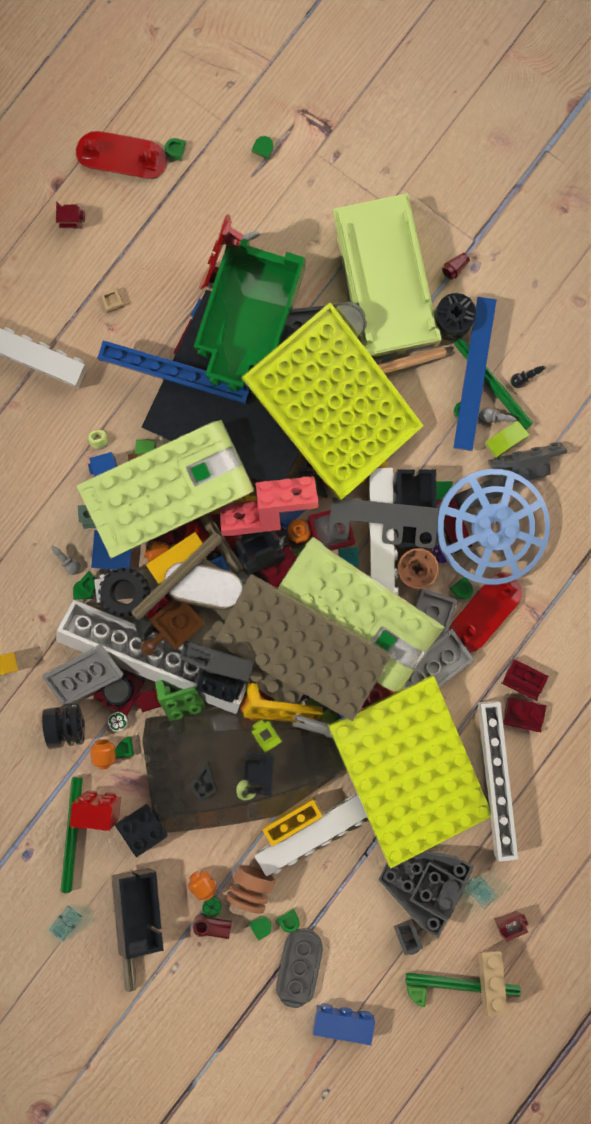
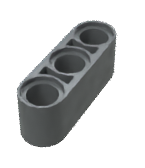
M500 475L479 485L481 488L491 486L505 487L506 481L504 476ZM472 488L453 496L458 509L474 493ZM491 492L486 493L485 496L488 501L502 496L503 493ZM478 498L469 505L466 511L481 505Z

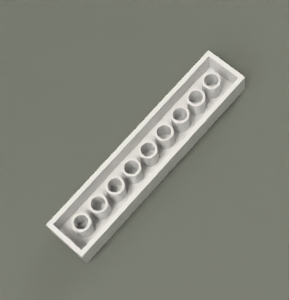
M76 600L72 601L57 629L56 642L83 653L102 644L118 667L155 682L163 680L166 686H170V688L177 691L197 686L203 670L179 659L183 645L175 650L166 639L156 646V652L153 655H143L140 650L143 642H141L133 623ZM152 632L145 641H151L158 633ZM241 680L233 703L202 692L199 693L204 702L237 714L249 682Z

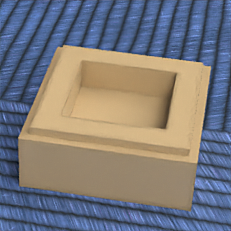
M117 287L99 294L107 313L124 307Z

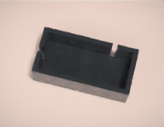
M397 469L395 472L396 504L436 508V469H419L416 472V476H413L415 469ZM403 526L402 542L396 545V548H422L417 547L415 544L417 527ZM428 532L421 533L419 537L420 542L429 544L432 541L431 534ZM436 532V542H435V546H434L433 548L437 547V532Z
M145 868L132 871V874L125 872L111 875L119 955L127 960L164 951L162 932L158 931L162 927L156 871Z

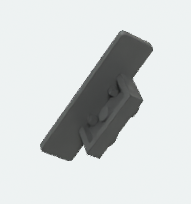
M553 442L549 446L533 447L528 451H516L511 455L494 457L488 460V464L491 469L510 467L511 472L524 477L526 480L551 475L549 457L566 454L567 449L562 443ZM514 479V484L520 482V481Z

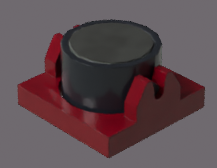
M118 667L124 675L120 679L98 689L93 698L112 710L128 715L145 680Z

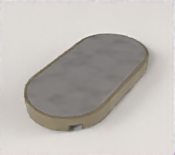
M183 562L172 565L167 570L164 580ZM197 565L168 593L173 599L180 602L216 610H228L236 603L243 586L240 579L232 572Z

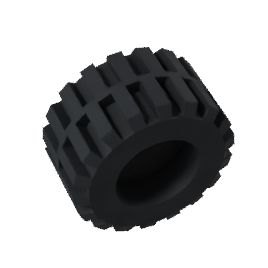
M117 568V570H112L103 577L104 580L100 582L101 589L98 590V594L101 596L99 600L103 603L104 609H107L110 614L118 617L133 616L132 611L149 595L151 590L148 586L149 582L144 578L143 574L130 568ZM121 581H129L135 587V597L128 604L119 603L114 595L115 587Z

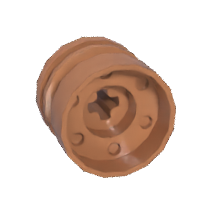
M422 548L406 551L397 563L400 580L413 589H424L430 586L436 580L439 573V564L436 557L430 551ZM419 563L422 571H418V574H415L412 566H416Z
M238 865L233 877L238 884L230 885L229 889L231 891L227 893L226 899L242 910L258 914L264 913L266 907L264 904L268 903V898L264 894L272 892L276 879L270 874L266 876L262 870L255 867Z

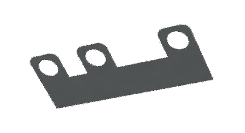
M332 497L328 534L331 538L346 539L349 535L350 520L383 524L382 541L385 544L399 545L402 542L403 526L417 527L416 546L433 548L436 542L439 508L345 498L338 500V498ZM336 523H342L345 526V532L342 535H336L333 532V526ZM391 528L396 529L399 533L395 541H390L386 537V532ZM421 533H430L432 541L429 544L421 543L419 539Z

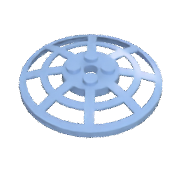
M503 469L476 471L457 481L444 496L438 512L437 542L448 564L463 577L483 584L497 585L508 583L528 573L543 555L550 530L548 510L539 491L524 477ZM486 475L507 476L505 487L491 486L481 488L476 478ZM514 479L526 485L538 500L529 505L520 494L512 490ZM469 482L474 493L464 501L459 510L448 507L455 493ZM491 492L503 493L500 504H490L485 494ZM510 496L517 499L524 508L516 513L509 508ZM478 498L482 508L475 515L466 513L469 505ZM539 508H542L545 520L543 539L534 536L535 520L533 512ZM445 514L456 517L455 531L458 542L449 546L446 545L443 531ZM527 515L529 519V534L519 531L518 520ZM463 520L472 523L473 535L465 539L462 533ZM495 521L500 524V529L496 533L491 530V525ZM516 538L526 541L522 549L516 555H513L510 545ZM477 542L484 547L482 557L479 558L473 554L468 545ZM531 544L539 546L540 550L533 561L520 571L516 561L527 552ZM462 549L471 560L478 563L474 575L463 569L454 560L451 553ZM503 549L507 560L499 562L489 561L493 550ZM509 565L512 576L506 578H482L486 567L499 568Z

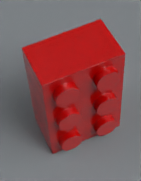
M86 791V793H83L72 802L70 827L110 831L119 821L122 797H117L116 793L98 795L97 791Z

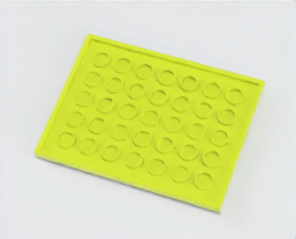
M331 302L241 377L338 500L346 497L424 426Z
M431 675L359 710L353 721L344 717L328 725L390 868L491 817L490 807L434 676Z

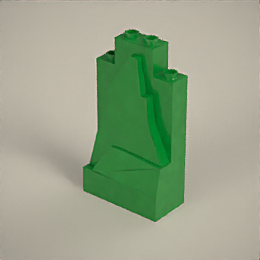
M244 238L241 239L238 248L226 245L194 344L198 355L207 358L209 355L211 356L205 374L206 378L209 379V383L218 386L222 383L228 385V389L239 392V389L245 390L246 383L241 377L279 346L289 313L293 309L306 270L305 257L286 252L285 257L251 247L249 240Z

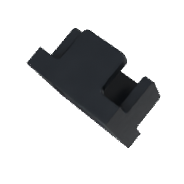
M275 531L241 534L242 540H236L234 543L235 549L250 575L286 559Z
M247 751L248 757H261V760L245 761L244 779L248 780L249 785H259V788L245 787V793L272 796L274 754L270 751Z

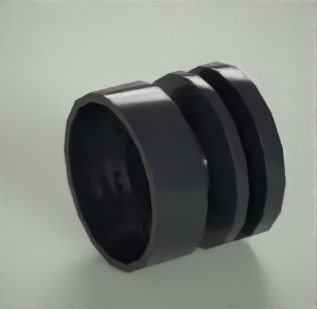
M461 293L448 294L437 305L434 315L443 339L458 340L464 337L473 325L477 312L475 304L468 296ZM453 311L456 312V315H459L457 318L452 314Z
M74 704L71 708L69 705L64 706L63 714H61L58 707L43 710L42 728L48 749L64 747L65 738L69 746H73L74 743L77 745L84 744L85 721L79 704Z

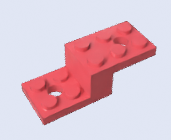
M314 476L257 482L258 500L229 503L220 507L222 536L281 530L279 512L319 508Z

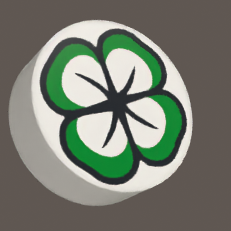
M114 712L108 718V725L113 731H122L128 724L127 716L121 712Z

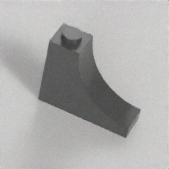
M188 640L184 643L179 658L206 671L248 681L254 663L250 660Z

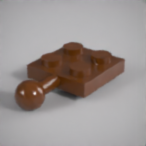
M173 599L150 619L151 623L160 633L151 641H144L141 644L140 650L143 655L151 656L156 652V646L164 639L177 650L206 623L189 603Z

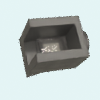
M412 919L394 926L404 955H413L418 953L420 949H423Z

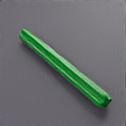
M461 337L454 345L467 360L469 345ZM486 366L484 382L513 417L521 423L524 429H528L533 424L532 420Z
M73 777L71 779L60 890L62 893H70L72 891L78 828L70 827L72 802L82 792V777Z
M406 973L405 976L407 985L481 993V982L478 980ZM505 984L506 996L520 997L521 987L519 985Z

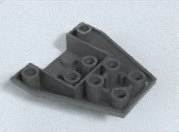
M424 851L392 868L386 863L378 880L422 929L439 938L462 896L474 866L457 856Z

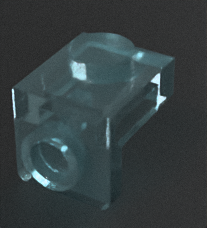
M480 876L472 878L467 884L466 891L472 895L483 909H486L498 897L495 891Z
M66 906L48 930L64 942L82 919V916L70 906Z

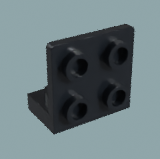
M148 804L143 805L130 815L124 816L115 824V827L136 858L168 837L167 832Z

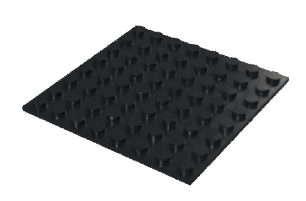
M207 289L173 359L175 362L207 371L211 356L209 355L207 358L198 355L194 344L211 291ZM286 325L280 344L297 329ZM163 380L141 428L169 441H173L203 426L222 420L249 477L260 482L288 478L300 451L251 389L246 404Z

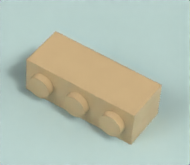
M502 952L478 953L484 1016L508 1015Z

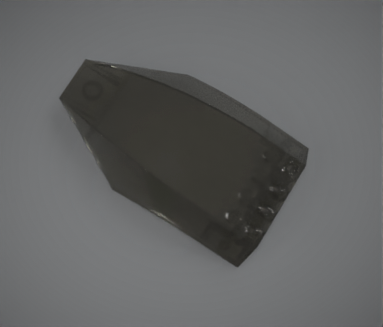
M240 706L237 714L222 708L204 710L198 714H191L179 720L170 721L167 715L146 718L142 742L152 811L167 833L227 826L279 816L347 770L333 737L328 738L324 734L293 727V722L268 720L282 741L268 750L274 754L272 796L256 794L250 800H241L237 796L236 788L240 781L245 780V761L261 760V757H248L247 751L263 750L250 731L253 729L252 725L257 721L244 717ZM268 729L259 733L263 741L272 736ZM209 762L217 791L200 802L190 788V785L204 764Z

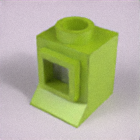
M261 719L252 725L253 729L250 731L264 752L282 742L268 720L263 721Z

